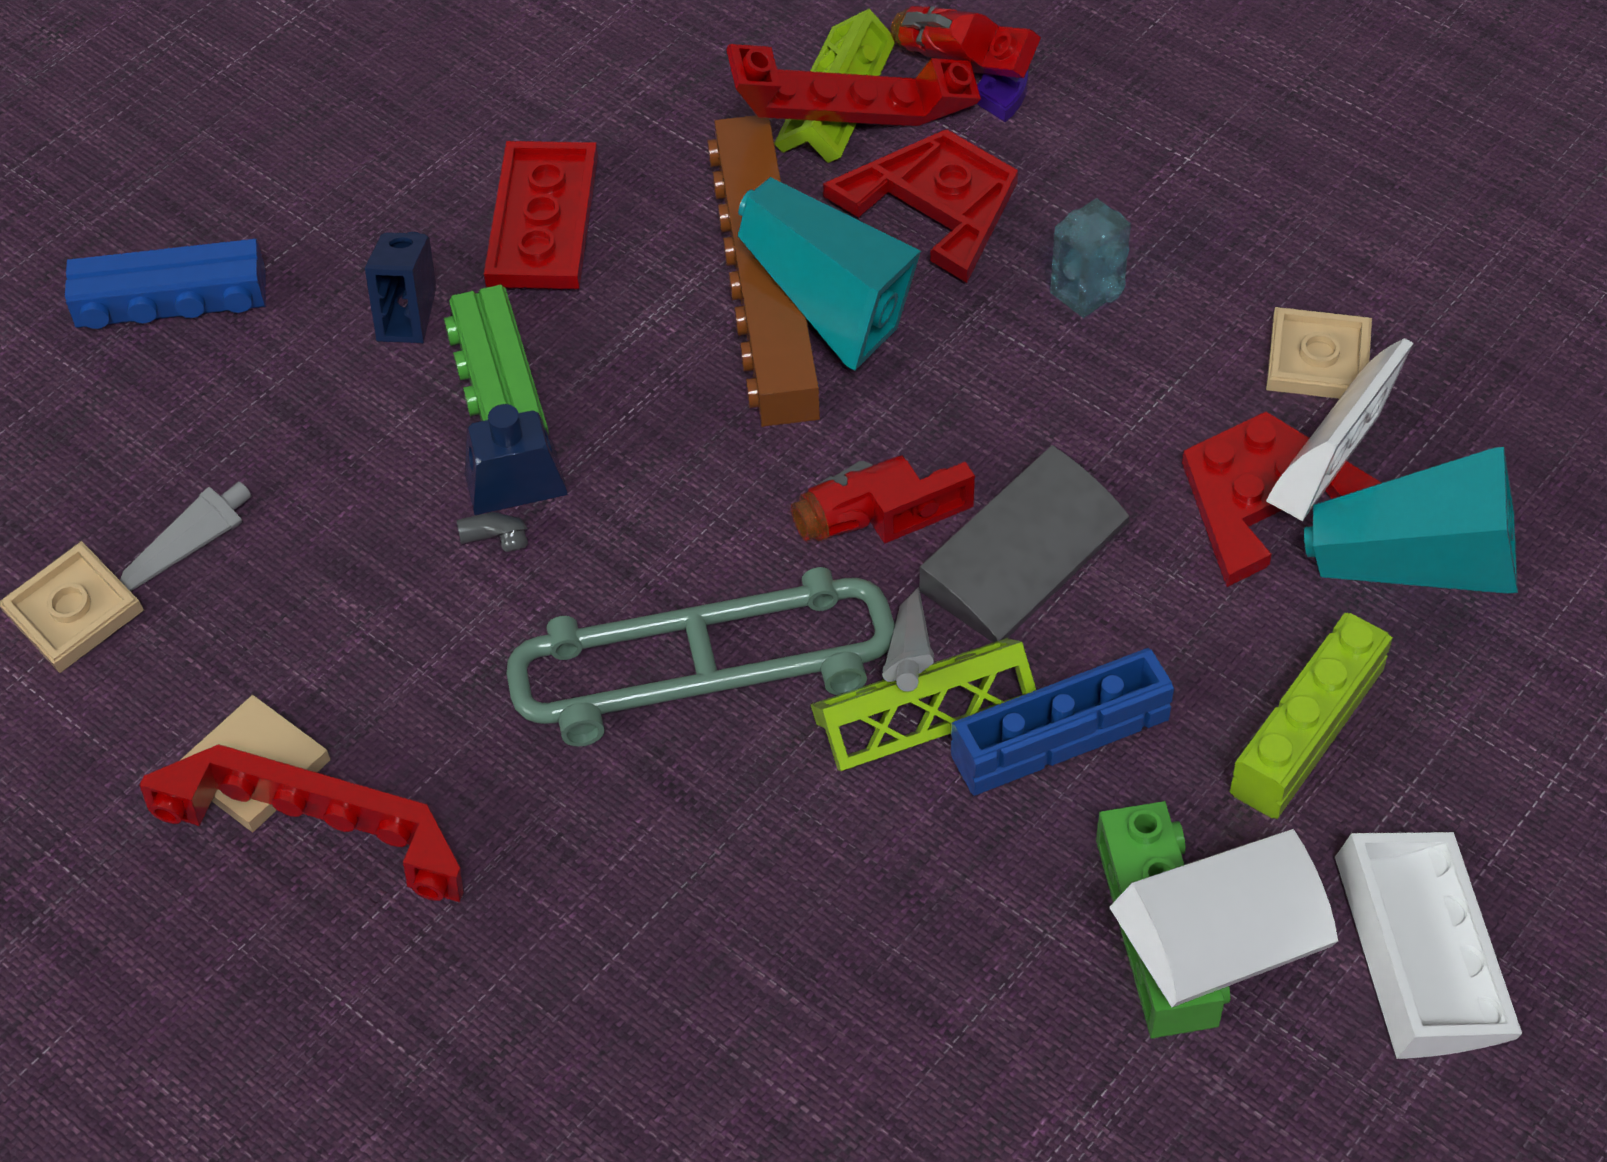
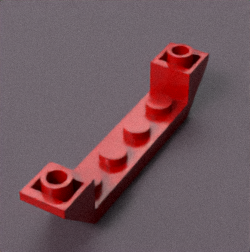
M729 44L726 48L735 88L759 118L920 126L973 106L981 100L971 62L967 60L931 58L916 78L782 70L777 69L772 47Z
M220 744L144 775L139 785L148 811L159 820L170 824H179L181 821L200 826L217 789H219L231 799L241 802H247L250 799L272 805L276 810L288 816L299 817L305 814L322 819L329 826L340 831L351 832L356 829L370 833L391 846L404 847L408 844L410 846L403 860L407 887L412 888L419 896L433 901H440L446 898L460 902L463 896L460 866L427 804Z

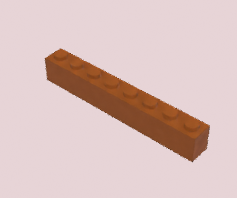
M757 115L714 120L716 139L707 140L710 167L719 166L720 170L712 172L716 200L724 199L725 204H718L721 232H730V237L723 238L726 266L735 265L736 271L729 272L732 300H741L742 306L734 307L737 335H747L748 341L740 343L743 371L753 372V378L746 379L749 408H759L761 427L820 420L819 387L806 317L738 237L742 220L738 210L747 191L750 189L755 190L770 177L781 182L770 119L759 118Z

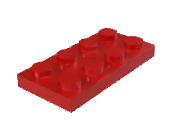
M506 141L484 269L486 287L501 284L507 288H580L598 160L596 142Z

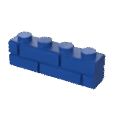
M257 239L67 260L65 299L76 328L88 327L99 329L108 324L126 322L149 323L154 319L179 316L195 318L206 313L223 311L240 313L250 308L266 307V270Z
M1148 647L952 722L951 737L953 740H951V756L971 794L975 796L1040 771L1047 764L1053 766L1140 732L1143 727L1150 728L1168 721L1174 687L1152 649Z

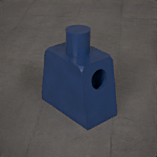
M386 232L381 234L365 266L376 341L424 343L436 292L430 238L418 232ZM401 297L408 300L406 307L399 305L398 301Z
M501 404L490 410L488 420L472 423L467 427L465 477L474 515L568 495L557 452L538 412L531 410L518 413L514 406Z

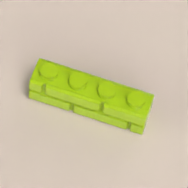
M1352 613L1343 614L1333 628V632L1329 633L1280 700L1279 707L1274 708L1236 760L1233 772L1234 777L1230 787V793L1234 798L1270 818L1278 819L1383 672L1387 653L1393 638L1388 632Z

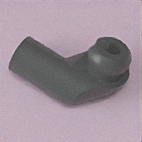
M491 512L456 520L461 544L500 537L501 546L505 552L522 550L528 545V538L525 534L528 528L521 518Z

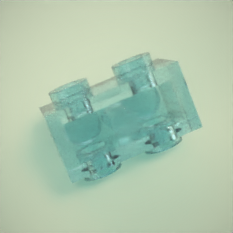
M1095 198L1081 209H1075L1070 212L1062 222L1055 226L1050 293L1083 319L1106 302L1111 303L1115 301L1123 292L1126 285L1125 276L1131 223L1120 212L1112 210L1098 198Z

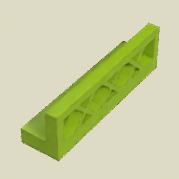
M867 9L831 28L810 71L880 76L897 39L870 9ZM786 119L774 144L784 153L808 141L823 159L829 163L841 158L857 123Z
M1005 638L933 663L919 674L918 686L913 691H902L898 688L896 681L887 682L881 680L810 705L816 724L826 730L837 769L843 771L951 734L952 722L1017 698L1014 697L1002 701L987 693L998 672L1015 667L1023 695L1035 691L1036 687L1023 643ZM983 678L979 688L968 683ZM961 686L974 693L975 695L964 715L952 718L938 710L948 689ZM934 694L929 705L919 700ZM984 699L994 704L979 709ZM912 703L925 710L926 712L915 732L902 735L888 727L898 706ZM884 711L879 722L869 718V716ZM934 716L944 720V722L930 726ZM862 720L876 728L865 749L847 755L839 726ZM884 733L894 737L892 740L880 743Z

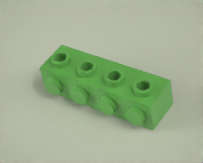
M1165 801L1099 812L1096 843L1113 902L1131 883L1184 866L1182 854H1185L1183 829L1179 821L1171 822ZM1119 924L1150 1038L1219 1027L1223 1006L1230 1003L1229 986L1171 1007Z

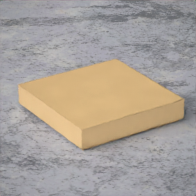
M1275 307L1266 390L1340 399L1361 370L1369 363L1372 318Z
M82 541L0 600V608L59 673L144 611L140 601Z
M251 695L182 758L185 759L220 744L316 773L330 761L327 749L254 695ZM217 789L212 799L213 803L252 833L277 811L272 805L250 799L247 802H241L231 799L219 789Z

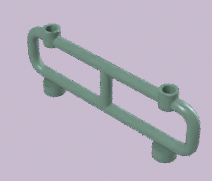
M816 567L804 573L801 579L803 586L579 629L577 621L573 617H555L546 626L547 635L526 640L513 650L507 660L506 675L511 701L515 710L522 717L539 724L559 723L562 740L566 744L571 746H587L595 743L603 736L604 725L601 714L816 672L822 673L825 688L831 694L840 695L861 688L867 681L863 663L878 659L889 650L895 623L887 598L883 591L871 581L861 578L833 580L829 569ZM847 598L860 599L868 606L875 633L867 641L717 670L706 625L806 606L815 611H824L836 605L838 600ZM686 629L696 670L694 675L550 703H541L532 697L527 667L534 659L552 655L559 660H568L578 656L582 649Z

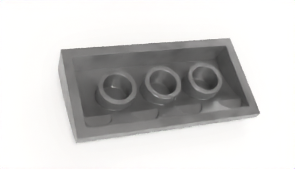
M1051 445L920 566L919 590L992 643L1009 638L1129 522V515L1108 490L1065 453Z

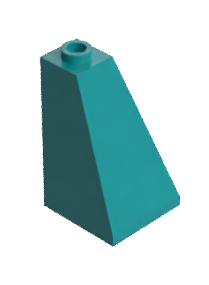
M771 177L755 190L750 189L747 191L738 210V214L742 216L738 237L847 367L856 370L897 330L921 250Z
M1504 447L1491 448L1313 505V526H1307L1304 529L1307 557H1316L1320 576L1324 578L1506 594L1518 593L1515 512Z

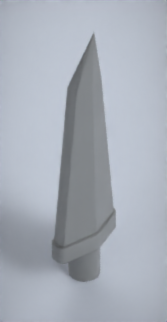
M237 482L221 496L212 488H206L123 571L120 581L131 592L230 529H235L242 523V519L234 510L251 498L249 490L241 482Z
M919 587L899 607L882 674L885 681H896L898 688L906 692L917 688L919 674L934 663V653L930 647Z

